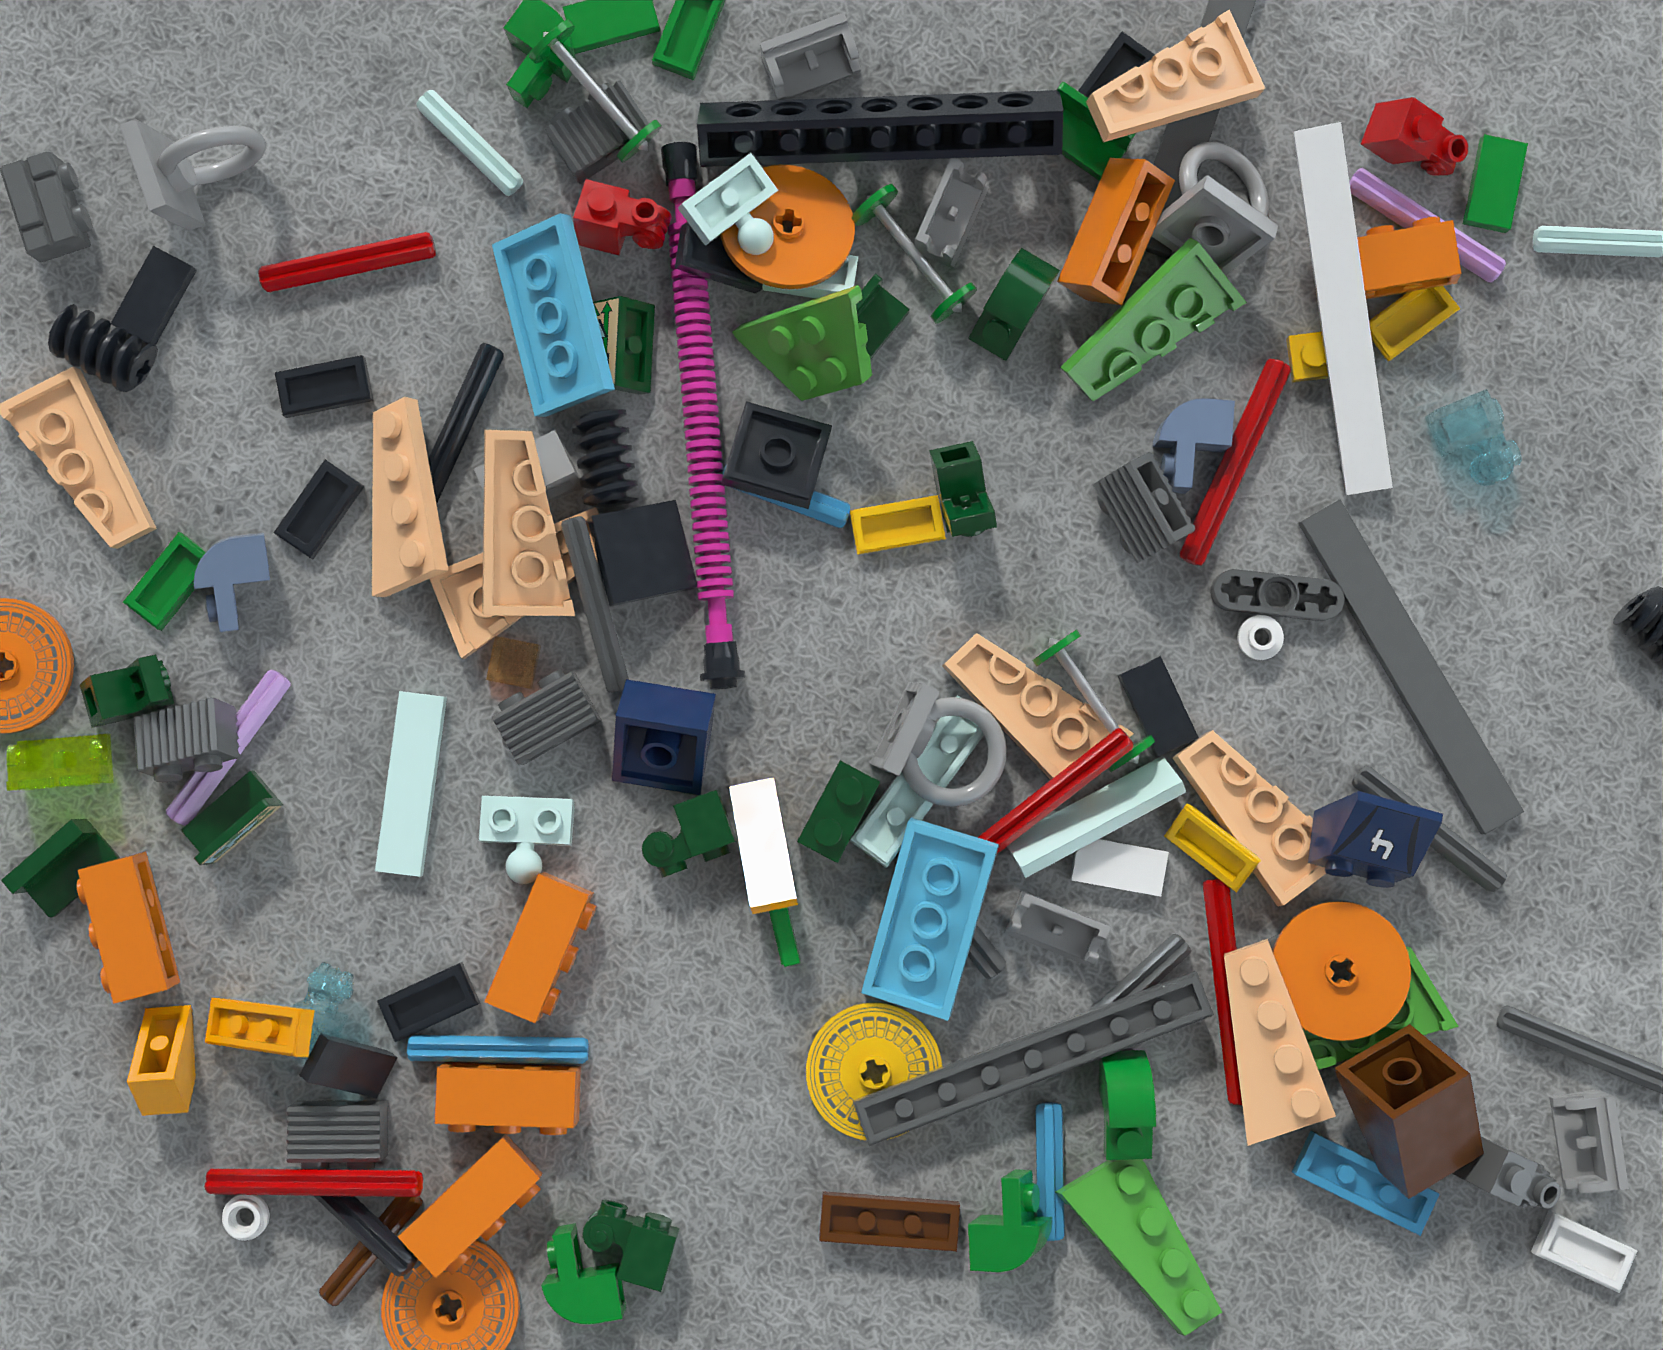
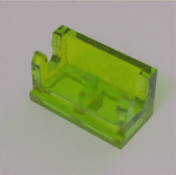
M98 734L17 741V745H8L7 791L114 783L111 735Z

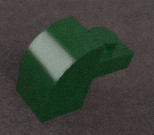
M1021 248L993 290L968 339L1007 361L1060 270Z
M970 441L929 450L937 495L947 533L951 532L952 537L959 535L972 537L980 535L987 529L996 528L995 510L986 492L982 461L974 442Z
M156 654L137 658L127 668L90 675L79 685L91 728L128 720L174 704L169 674L163 665V661H158Z

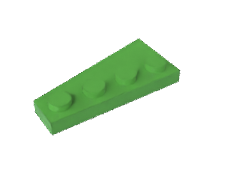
M1189 238L1060 368L1090 400L1095 401L1140 372L1142 369L1141 365L1157 355L1165 356L1177 348L1175 343L1194 331L1201 333L1215 324L1214 318L1228 309L1235 311L1247 302L1201 244Z
M1406 946L1411 965V981L1407 998L1398 1014L1384 1028L1370 1036L1346 1041L1326 1039L1303 1029L1318 1070L1336 1065V1062L1358 1055L1409 1024L1422 1035L1459 1027L1412 948Z
M1143 1159L1107 1160L1055 1191L1061 1200L1069 1205L1079 1216L1081 1223L1093 1236H1096L1112 1254L1111 1257L1122 1270L1126 1271L1140 1286L1142 1293L1178 1334L1186 1336L1222 1313Z

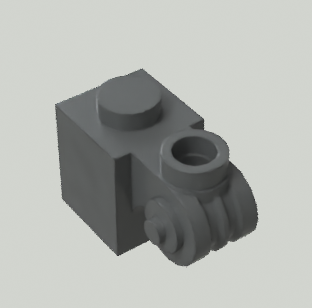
M1482 1136L1484 1154L1452 1173L1494 1196L1524 1208L1527 1205L1533 1208L1536 1206L1551 1208L1558 1202L1561 1194L1559 1184L1556 1183L1554 1178L1549 1176L1550 1172L1546 1171L1543 1165Z

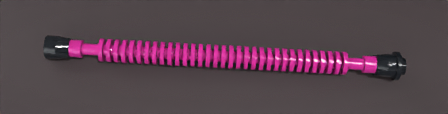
M673 142L661 147V156L666 186L669 187L670 202L675 204L676 223L670 224L667 228L668 235L670 236L668 238L669 246L672 247L669 250L670 257L672 258L670 264L673 270L671 277L675 281L672 283V289L675 292L673 301L676 304L674 306V313L678 315L675 317V324L678 326L676 336L680 338L677 340V347L681 349L678 351V359L681 360L679 370L684 372L680 374V382L684 383L681 386V393L685 395L682 397V405L688 406L682 409L683 416L687 418L683 422L684 428L690 429L684 432L685 439L689 440V442L685 443L686 451L692 452L687 454L686 458L688 463H694L687 466L688 474L694 475L688 478L690 486H698L689 489L690 497L697 498L690 501V507L692 509H700L691 512V519L700 521L692 524V530L694 532H702L693 535V542L703 543V545L694 547V554L704 555L695 558V565L705 566V568L696 570V577L706 578L705 580L697 581L698 589H706V591L698 593V600L707 601L709 625L705 626L704 673L700 674V681L710 682V690L730 689L737 687V679L745 678V671L740 670L736 641H733L732 624H727L725 599L733 598L734 591L724 590V588L733 586V579L723 578V576L732 574V567L722 566L731 563V556L721 554L730 551V544L721 543L729 540L728 532H720V530L728 529V521L719 520L727 517V510L719 508L726 506V498L717 497L725 494V487L718 485L722 483L723 474H715L723 471V464L717 462L723 458L721 451H715L721 449L722 446L721 440L716 439L721 436L720 429L714 428L719 426L720 422L719 417L715 416L719 414L718 406L713 405L718 402L717 394H714L717 391L716 383L712 382L716 380L715 371H712L715 368V362L711 359L714 357V350L709 348L713 346V339L710 337L712 327L708 325L711 323V316L707 314L710 312V304L707 303L709 293L706 291L708 289V281L705 280L706 278L675 269L680 229L687 222L678 210V207L696 194L697 146L690 142Z

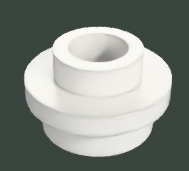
M1256 615L1242 623L1238 631L1237 640L1241 651L1246 656L1254 660H1266L1272 658L1280 651L1284 641V634L1280 624L1275 619L1266 615ZM1258 629H1263L1268 633L1269 640L1265 646L1257 644L1254 639V634Z
M237 1195L225 1205L222 1213V1223L227 1233L233 1238L242 1241L258 1237L266 1229L270 1218L266 1202L258 1195ZM247 1208L253 1212L254 1220L251 1224L242 1222L240 1219L241 1209Z

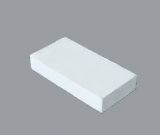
M1098 839L1075 851L1070 880L1161 897L1169 852Z
M1548 1210L1531 1252L1620 1293L1637 1250Z

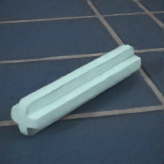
M434 90L426 91L418 99L416 105L419 111L506 196H511L523 184L521 175Z
M1540 226L1533 234V250L1542 253L1663 256V231Z

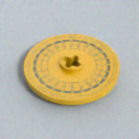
M866 1002L856 1004L832 1016L816 1034L810 1046L806 1063V1081L809 1094L818 1112L832 1127L850 1137L867 1140L853 1100L942 1067L941 1055L935 1039L928 1028L910 1012L887 1003ZM872 1059L875 1060L877 1065L885 1064L887 1070L881 1073L882 1081L875 1084L871 1077L863 1079L861 1073L867 1070L866 1062Z

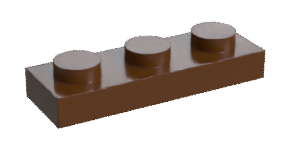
M823 1191L819 1241L957 1252L960 1203L959 1201Z

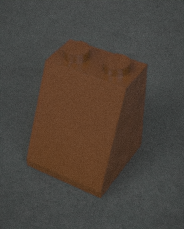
M1410 1024L1335 1067L1336 1076L1379 1172L1408 1199L1484 1154L1471 1074Z

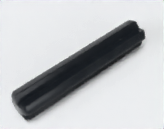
M314 1196L395 1276H406L416 1265L418 1259L355 1196Z

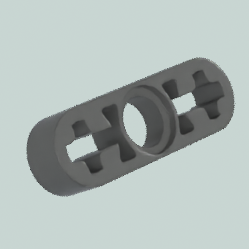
M1230 569L1219 574L1213 580L1210 589L1213 602L1225 611L1311 621H1325L1334 618L1341 612L1345 600L1340 586L1331 580ZM1231 578L1236 579L1237 587L1251 589L1254 587L1253 580H1259L1255 591L1257 606L1250 605L1253 596L1239 595L1235 597L1234 603L1229 602V596L1227 593L1221 592V586L1230 583ZM1271 583H1280L1288 591V602L1282 608L1270 606L1265 599V590ZM1298 585L1304 586L1301 595L1313 596L1319 594L1321 588L1325 589V596L1332 598L1333 604L1324 607L1323 613L1318 612V604L1303 602L1300 603L1301 611H1296L1295 607L1300 597Z

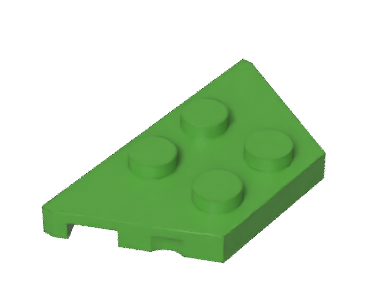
M859 285L745 322L732 331L735 338L801 401L861 385L872 376L870 356L866 350V343L868 341L866 324L858 323L856 304L863 299Z

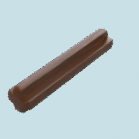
M420 1196L395 1197L378 1219L397 1235L422 1205L423 1200ZM359 1241L320 1288V1296L328 1304L338 1306L376 1261L377 1257Z

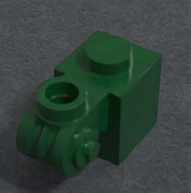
M714 790L673 805L681 826L680 833L675 839L667 832L657 831L648 835L642 844L643 857L649 864L659 869L663 878L687 869L685 860L702 854L704 861L707 862L731 853L728 844L737 841L720 792L719 790Z
M602 1200L600 1208L590 1215L583 1228L582 1237L584 1243L589 1249L596 1252L605 1251L613 1242L617 1243L623 1251V1258L616 1279L661 1292L680 1228L671 1226L672 1220L664 1215L648 1212L644 1218L640 1216L635 1217L627 1214L628 1207L612 1200Z

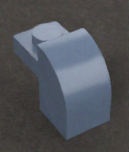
M1220 399L1191 400L1174 409L1161 423L1155 434L1152 447L1170 448V454H1163L1161 469L1163 470V476L1168 478V484L1172 486V492L1185 494L1192 489L1195 450L1224 453L1232 446L1235 401Z
M264 533L225 538L211 546L197 565L194 576V589L214 588V594L206 595L209 622L218 621L220 632L239 630L234 584L270 580Z

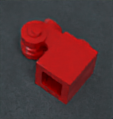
M1415 97L1376 103L1361 141L1362 146L1388 163L1400 164L1421 161V168L1434 176L1452 174L1456 163L1463 161L1468 154V143L1465 137L1455 135L1443 127L1444 118Z
M586 179L573 216V222L579 246L620 256L626 236H632L633 241L641 248H661L672 216L667 209L657 205L652 199L631 198L630 190Z

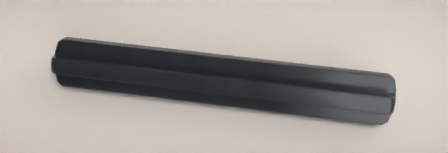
M482 343L479 346L428 458L436 505L504 358V353L490 344Z

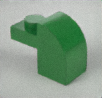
M523 0L503 27L509 43L527 55L506 84L512 98L526 108L529 107L534 99L539 101L547 94L552 84V78L550 77L552 74H555L566 83H568L572 76L571 71L554 52L537 64L529 58L533 48L544 37V32H550L564 21L556 10L542 0ZM569 36L562 45L575 59L572 39Z
M1123 1050L1100 1058L1099 1094L1104 1108V1154L1106 1160L1152 1159L1153 1127H1156V1104L1152 1071L1145 1050Z
M1015 1169L1001 1178L1003 1215H980L968 1223L970 1271L1005 1272L1013 1270L1038 1253L1047 1242L1052 1228V1217H1040L1034 1214L1039 1208L1040 1192L1038 1185L1033 1183L1032 1170Z
M576 1223L558 1226L552 1235L553 1240L547 1242L550 1268H557L558 1273L547 1275L541 1285L543 1294L550 1307L564 1319L578 1324H597L623 1319L627 1307L623 1283L621 1280L616 1279L620 1268L619 1262L583 1268Z

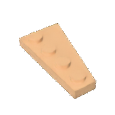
M1229 9L1203 28L1201 26L1188 34L1183 41L1171 48L1163 49L1155 54L1150 61L1140 67L1132 68L1094 91L1086 101V104L1103 142H1107L1257 98L1264 91L1265 86Z
M71 367L0 403V415L3 419L11 423L19 433L18 437L29 450L34 451L48 468L47 472L57 484L62 485L74 500L75 506L109 547L118 549L157 529L81 369Z
M403 397L373 412L372 596L374 597L390 596L449 571L418 400Z
M484 429L483 615L575 616L533 432Z
M594 507L570 518L582 516L585 519L594 554L596 557V561L598 563L589 524L587 521L589 517L600 514L598 509ZM562 521L555 523L554 526L567 577V584H569L576 578L561 527ZM483 553L448 566L449 571L430 578L461 659H466L524 617L518 615H483Z
M977 633L942 665L979 705L994 716L1003 731L1050 780L1110 734L1089 704L1086 702L1082 703L1063 691L1061 686L1048 678L1041 677L1027 668L1026 664ZM1118 725L1129 737L1134 734L1122 725Z
M1213 730L1205 733L1172 757L1221 828L1261 859L1253 873L1277 906H1284L1326 874L1325 867L1308 863L1313 818L1310 815L1306 816L1288 800L1289 797L1276 785L1272 786L1262 778L1251 763Z
M1268 939L1225 953L1224 960L1247 1146L1336 1117Z

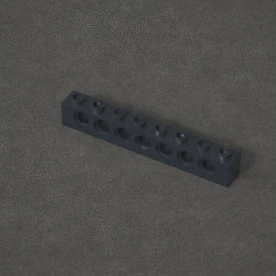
M1058 90L700 103L697 119L700 167L733 166L750 153H752L760 165L1062 155L1063 106L1061 95Z

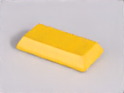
M1444 286L1407 292L1369 320L1372 341L1389 362L1460 310V307Z
M938 495L850 510L857 555L946 540Z
M1188 803L1164 835L1165 838L1236 893L1261 861L1255 853Z

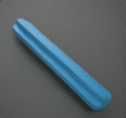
M414 1035L408 1040L407 1056L410 1061L583 1064L588 1060L589 1043L586 1038Z

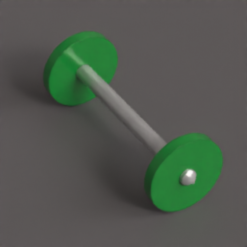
M568 19L561 22L550 32H544V37L533 48L529 58L537 64L553 52L630 139L616 156L622 163L634 156L639 150L648 151V142L659 132L662 125L657 120H654L638 132L562 44L574 31V24Z
M893 184L886 185L873 195L867 196V200L852 215V220L856 226H861L877 216L944 299V302L930 316L935 324L942 322L954 312L962 313V306L976 293V286L970 282L954 293L949 289L886 211L885 208L898 194V190Z
M1076 629L1060 641L1049 638V649L1032 660L1036 667L1055 655L1108 732L1111 733L1119 728L1064 649L1081 636ZM1152 735L1134 744L1132 750L1111 765L1108 770L1112 772L1127 762L1138 764L1139 754L1155 743Z

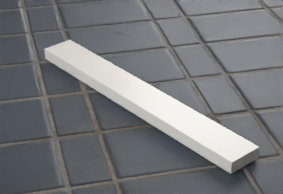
M1341 122L1294 131L1293 138L1346 495L1393 488Z

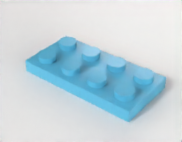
M559 213L492 244L534 416L547 417L615 390L571 215Z
M910 818L908 820L862 987V994L947 1021L949 1020L999 844L918 819Z

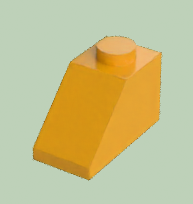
M191 1005L145 1008L127 1084L142 1116L188 1113L196 1079Z

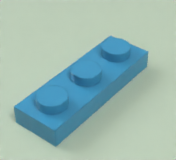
M1310 1131L1291 1171L1296 1176L1420 1236L1440 1195L1428 1187L1408 1199L1379 1172L1375 1161L1313 1131Z

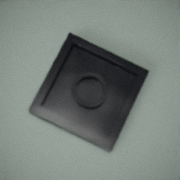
M746 401L721 485L809 509L832 425Z
M676 500L593 515L587 519L609 607L687 591L697 587V580Z

